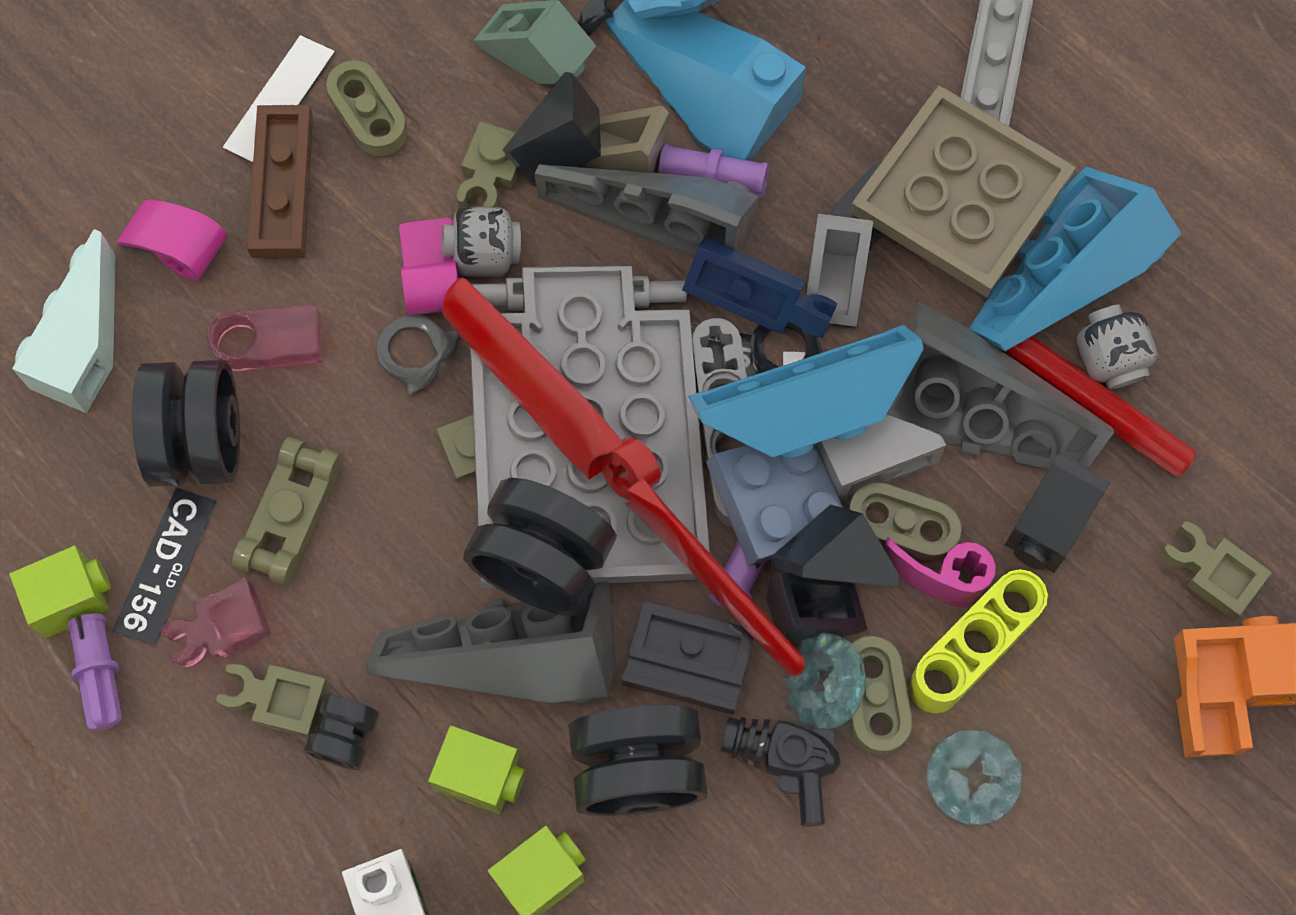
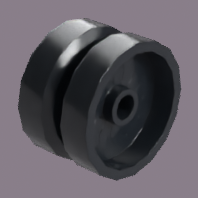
M227 360L192 361L186 375L183 374L176 362L141 364L136 372L133 387L132 425L137 463L146 484L149 487L180 485L184 483L190 470L200 484L230 483L234 481L238 471L240 456V417L236 384L232 369Z
M510 477L501 480L487 509V514L493 524L477 526L464 551L463 560L472 571L486 582L524 603L555 614L565 616L580 615L594 585V581L587 570L603 568L616 541L617 534L612 526L596 511L559 490L528 479Z
M678 705L624 707L586 715L568 724L572 759L591 766L573 778L577 813L596 816L646 814L681 808L707 799L704 764L685 756L701 745L698 710Z

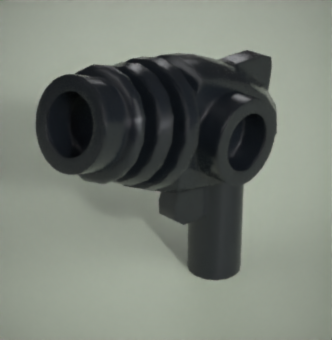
M728 717L720 751L732 754L731 757L733 759L737 758L739 750L745 751L742 761L747 764L750 753H754L756 756L753 767L759 769L762 756H765L766 773L780 776L778 782L779 790L784 794H798L801 826L814 827L824 825L821 778L833 774L841 764L839 752L834 747V731L824 728L808 729L791 722L778 720L770 734L768 729L771 719H764L762 731L756 730L758 719H752L751 727L746 728L745 717H741L740 720Z

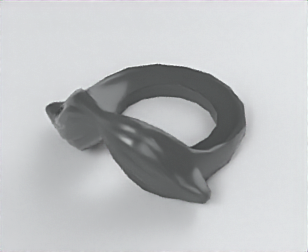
M421 314L405 315L393 320L383 329L378 338L376 352L380 365L391 376L406 383L407 393L413 395L434 381L438 375L440 364L449 360L455 353L460 334L456 330L450 332L444 330L434 321ZM408 329L424 332L431 339L433 347L437 351L436 358L421 369L417 367L404 368L397 365L390 357L389 347L391 341L398 333Z

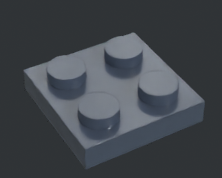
M816 443L813 444V448L809 452L796 457L785 458L780 455L771 457L749 445L716 453L706 462L749 566L771 560L772 555L830 504L842 507Z

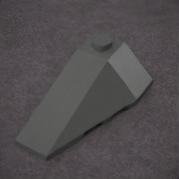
M539 164L535 172L537 196L539 199L693 259L704 236L742 253L757 221L760 196L752 194L747 187L734 181H725L723 183L710 177L541 164Z
M921 302L917 303L904 325L921 338L924 350L888 410V415L941 435L945 444L961 447V452L979 455L980 451L1014 457L1015 461L1020 464L1049 469L1057 454H1060L1088 470L1113 435V427L962 324Z
M607 581L594 583L580 615L565 616L555 614L524 602L505 607L502 598L485 602V609L475 613L470 618L456 621L453 616L444 614L379 633L365 664L370 675L547 703L565 701L587 703L600 697H608L616 666L611 583Z

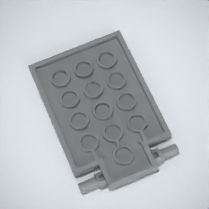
M631 265L522 267V278H506V284H472L493 306H506L507 311H523L524 313L501 314L598 411L621 440L625 437H633L649 448L658 462L661 473L660 482L652 489L710 553L699 419L692 409L688 396L696 394L690 311H635V309L649 308V303L686 302L687 292L682 291L685 281H649L648 276H632ZM470 347L478 526L493 524L487 514V509L501 480L510 477L528 479L550 486L577 499L596 511L614 529L617 538L603 568L587 570L594 583L606 581L608 583L698 580L672 551L624 504L628 500L620 497L610 487L602 472L589 480L561 453ZM480 577V588H496Z

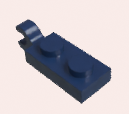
M705 236L697 249L682 288L684 292L780 334L783 333L787 322H790L811 335L823 338L838 304L823 295L800 294L805 280Z

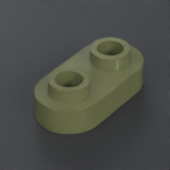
M357 60L346 61L337 65L327 78L326 87L331 104L359 147L364 152L373 156H388L398 151L407 139L408 131L405 117L376 71L369 64ZM352 91H363V94L357 98L348 97ZM377 130H389V133L385 136H373Z
M875 482L862 486L854 494L849 506V510L863 513L882 547H884L887 537H889L909 556L920 560L938 561L944 559L948 551L957 545L961 536L960 519L950 506L886 483ZM870 509L881 510L885 514L886 520L878 524L873 523L867 518L866 512ZM924 527H932L939 533L940 539L935 542L926 541L921 536L920 530Z
M878 636L859 638L847 649L841 668L851 731L856 743L863 750L875 755H888L903 746L912 729V717L902 660L898 650L890 641ZM865 661H873L879 666L881 674L876 678H868L862 674L860 664ZM875 717L886 719L890 725V733L883 736L875 734L870 728V720Z

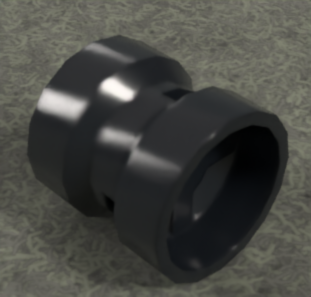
M325 694L318 709L322 722L317 731L309 734L304 752L314 758L339 767L360 770L366 754L362 746L364 742L363 737L365 734L374 731L379 712L354 700Z

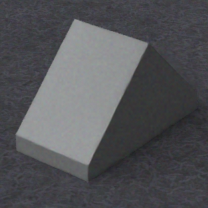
M818 214L806 295H823L838 303L829 322L831 324L857 327L873 221L825 214Z

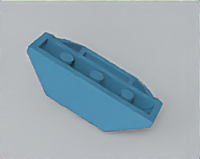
M905 325L863 340L708 391L690 395L688 398L692 409L702 423L771 457L779 455L785 458L796 457L809 452L815 443L833 437L840 440L854 438L863 434L867 430V426L883 421L924 348L921 338Z

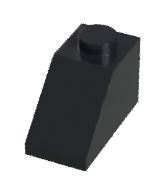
M1057 454L1004 545L1015 550V557L1025 565L1037 570H1044L1046 568L1055 573L1066 558L1111 482Z

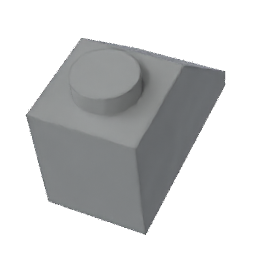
M886 414L883 421L867 426V430L857 437L843 440L833 437L816 443V446L839 500L842 502L852 498L856 491L866 484L875 482L888 484L938 464L946 444L941 435Z

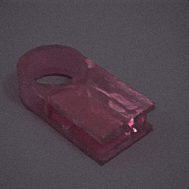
M316 304L230 311L216 318L208 330L207 340L216 360H227L233 371L322 363L320 314L317 313ZM242 326L256 331L254 344L244 354L230 356L219 351L220 339L231 328Z

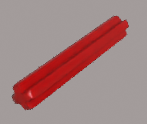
M1031 336L1006 351L1001 350L1113 427L1115 435L1173 476H1181L1195 459L1197 453L1194 448L1108 388L1092 379L1088 374L1035 337Z

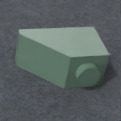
M559 0L503 4L473 40L481 50L537 84H556L565 72H570L577 78L585 69L586 63L584 61L596 47L594 42Z

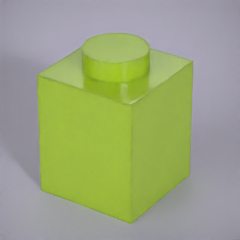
M75 545L9 573L27 624L45 639L67 630V624L73 618L79 619V624H81L80 615L91 613L104 614L110 611L103 592L110 590L111 585L98 558L90 561Z
M450 725L428 782L435 792L500 815L505 801L515 803L524 782L526 769L519 767L521 758L516 748Z
M544 826L487 871L519 915H542L585 882L583 874L578 867L586 859L566 832L555 838L549 828Z

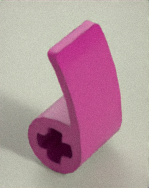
M148 199L142 202L117 242L120 246L153 252L173 272L188 280L200 281L228 235L218 223L198 211L165 201Z
M448 217L405 222L399 225L404 266L401 268V276L408 316L442 312V302L446 291L459 279L456 261H452V257H442L441 253L442 225H453L452 220Z
M887 537L883 547L902 580L926 595L953 606L967 607L974 605L984 595L995 576L996 565L993 556L985 547L977 543L964 542L955 545L948 551L938 573L918 563L899 548L889 537ZM960 566L972 570L970 576L972 581L970 584L958 579Z

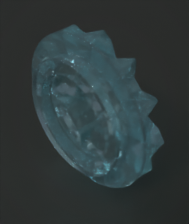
M820 633L816 638L802 640L799 652L805 659L806 667L801 676L792 677L789 675L782 680L790 687L791 691L786 704L798 711L800 722L811 724L817 728L828 729L838 727L846 723L856 713L864 696L866 675L861 656L849 641L840 636ZM818 670L832 671L823 682L825 691L813 690L814 684L820 679Z
M962 729L942 740L932 753L927 768V783L934 801L948 816L966 824H987L1003 817L1015 804L1023 789L1021 786L1022 764L1017 761L1011 751L1009 742L1001 741L991 735L988 730L966 731ZM979 754H981V762L984 763L983 773L991 776L992 780L999 783H982L973 794L971 800L968 799L970 793L968 778L951 768H969L974 760L978 758Z

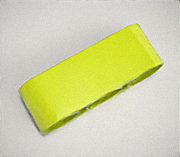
M1021 569L1010 571L1002 576L922 657L910 677L908 687L910 697L917 707L925 712L934 714L946 712L1020 639L1047 605L1048 593L1040 577L1030 571ZM1006 592H1016L1024 596L1028 601L1029 612L1018 613L1009 609L1004 602L1003 594ZM978 631L986 635L990 641L991 651L987 653L974 652L965 643L964 633ZM931 670L943 672L951 680L952 691L946 694L933 692L925 683L924 673Z

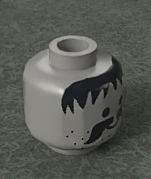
M463 206L457 209L454 214L453 225H442V257H452V261H456L457 273L460 276L503 277L507 274L511 264L519 263L521 251L520 223L512 221L510 214L504 208Z
M1120 304L1100 309L1088 315L1091 325L1083 328L1078 333L1076 343L1086 372L1092 379L1099 383H1105L1109 390H1113L1151 376L1148 368L1156 363L1158 351L1144 315L1137 312L1123 313Z

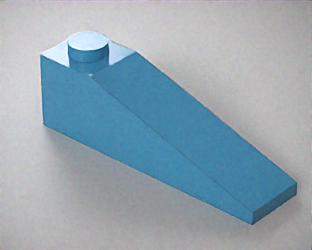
M624 0L613 12L614 16L605 21L606 28L640 71H645L659 89L660 97L669 109L674 108L688 126V133L694 141L709 153L711 149L723 150L726 157L751 161L802 99L806 71L804 65L767 41L697 12L695 14L639 20L629 2Z
M1085 166L1062 190L1043 217L1045 226L1036 240H1027L1018 253L1022 262L1015 273L998 282L969 329L993 346L1006 351L1145 272L1164 255L1165 250L1182 233L1152 187Z

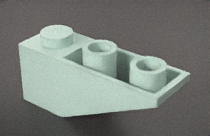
M95 229L92 231L87 242L75 250L70 261V271L60 288L48 296L43 307V317L32 336L26 337L21 342L16 352L15 365L12 368L30 390L84 413H87L113 368L116 255L103 234Z

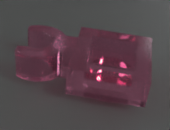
M242 579L193 603L198 619L192 622L180 619L174 620L161 629L162 635L172 641L180 639L184 635L187 636L186 647L182 651L170 656L172 663L181 667H190L198 663L204 657L207 648H209L211 655L222 659L272 634L254 584L246 579Z

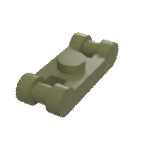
M288 436L279 451L277 466L247 533L239 541L234 551L232 568L249 574L254 570L269 575V581L285 587L292 582L341 470L343 455L341 453L326 448L322 452L307 448V442L292 436ZM300 469L314 473L309 487L294 482ZM269 538L284 542L282 549L277 554L265 550Z

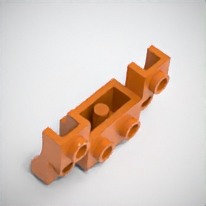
M1260 616L1244 620L1242 622L1243 626L1182 629L1174 637L1182 696L1176 700L1185 758L1243 755L1253 748L1247 708L1296 705V623L1279 624V619L1276 616Z

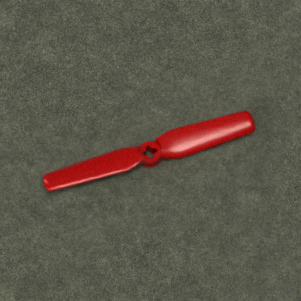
M457 279L444 296L442 302L443 316L548 438L589 480L602 472L610 487L620 497L628 500L624 504L672 551L788 675L792 677L801 676L806 667L802 654L652 489L660 482L661 473L658 462L649 448L633 437H625L621 440L598 411L467 279Z

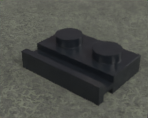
M643 601L621 683L627 687L734 715L754 638L742 626Z

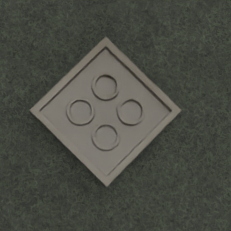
M938 85L851 204L850 213L859 219L873 221L875 229L988 298L1069 182L1076 167Z

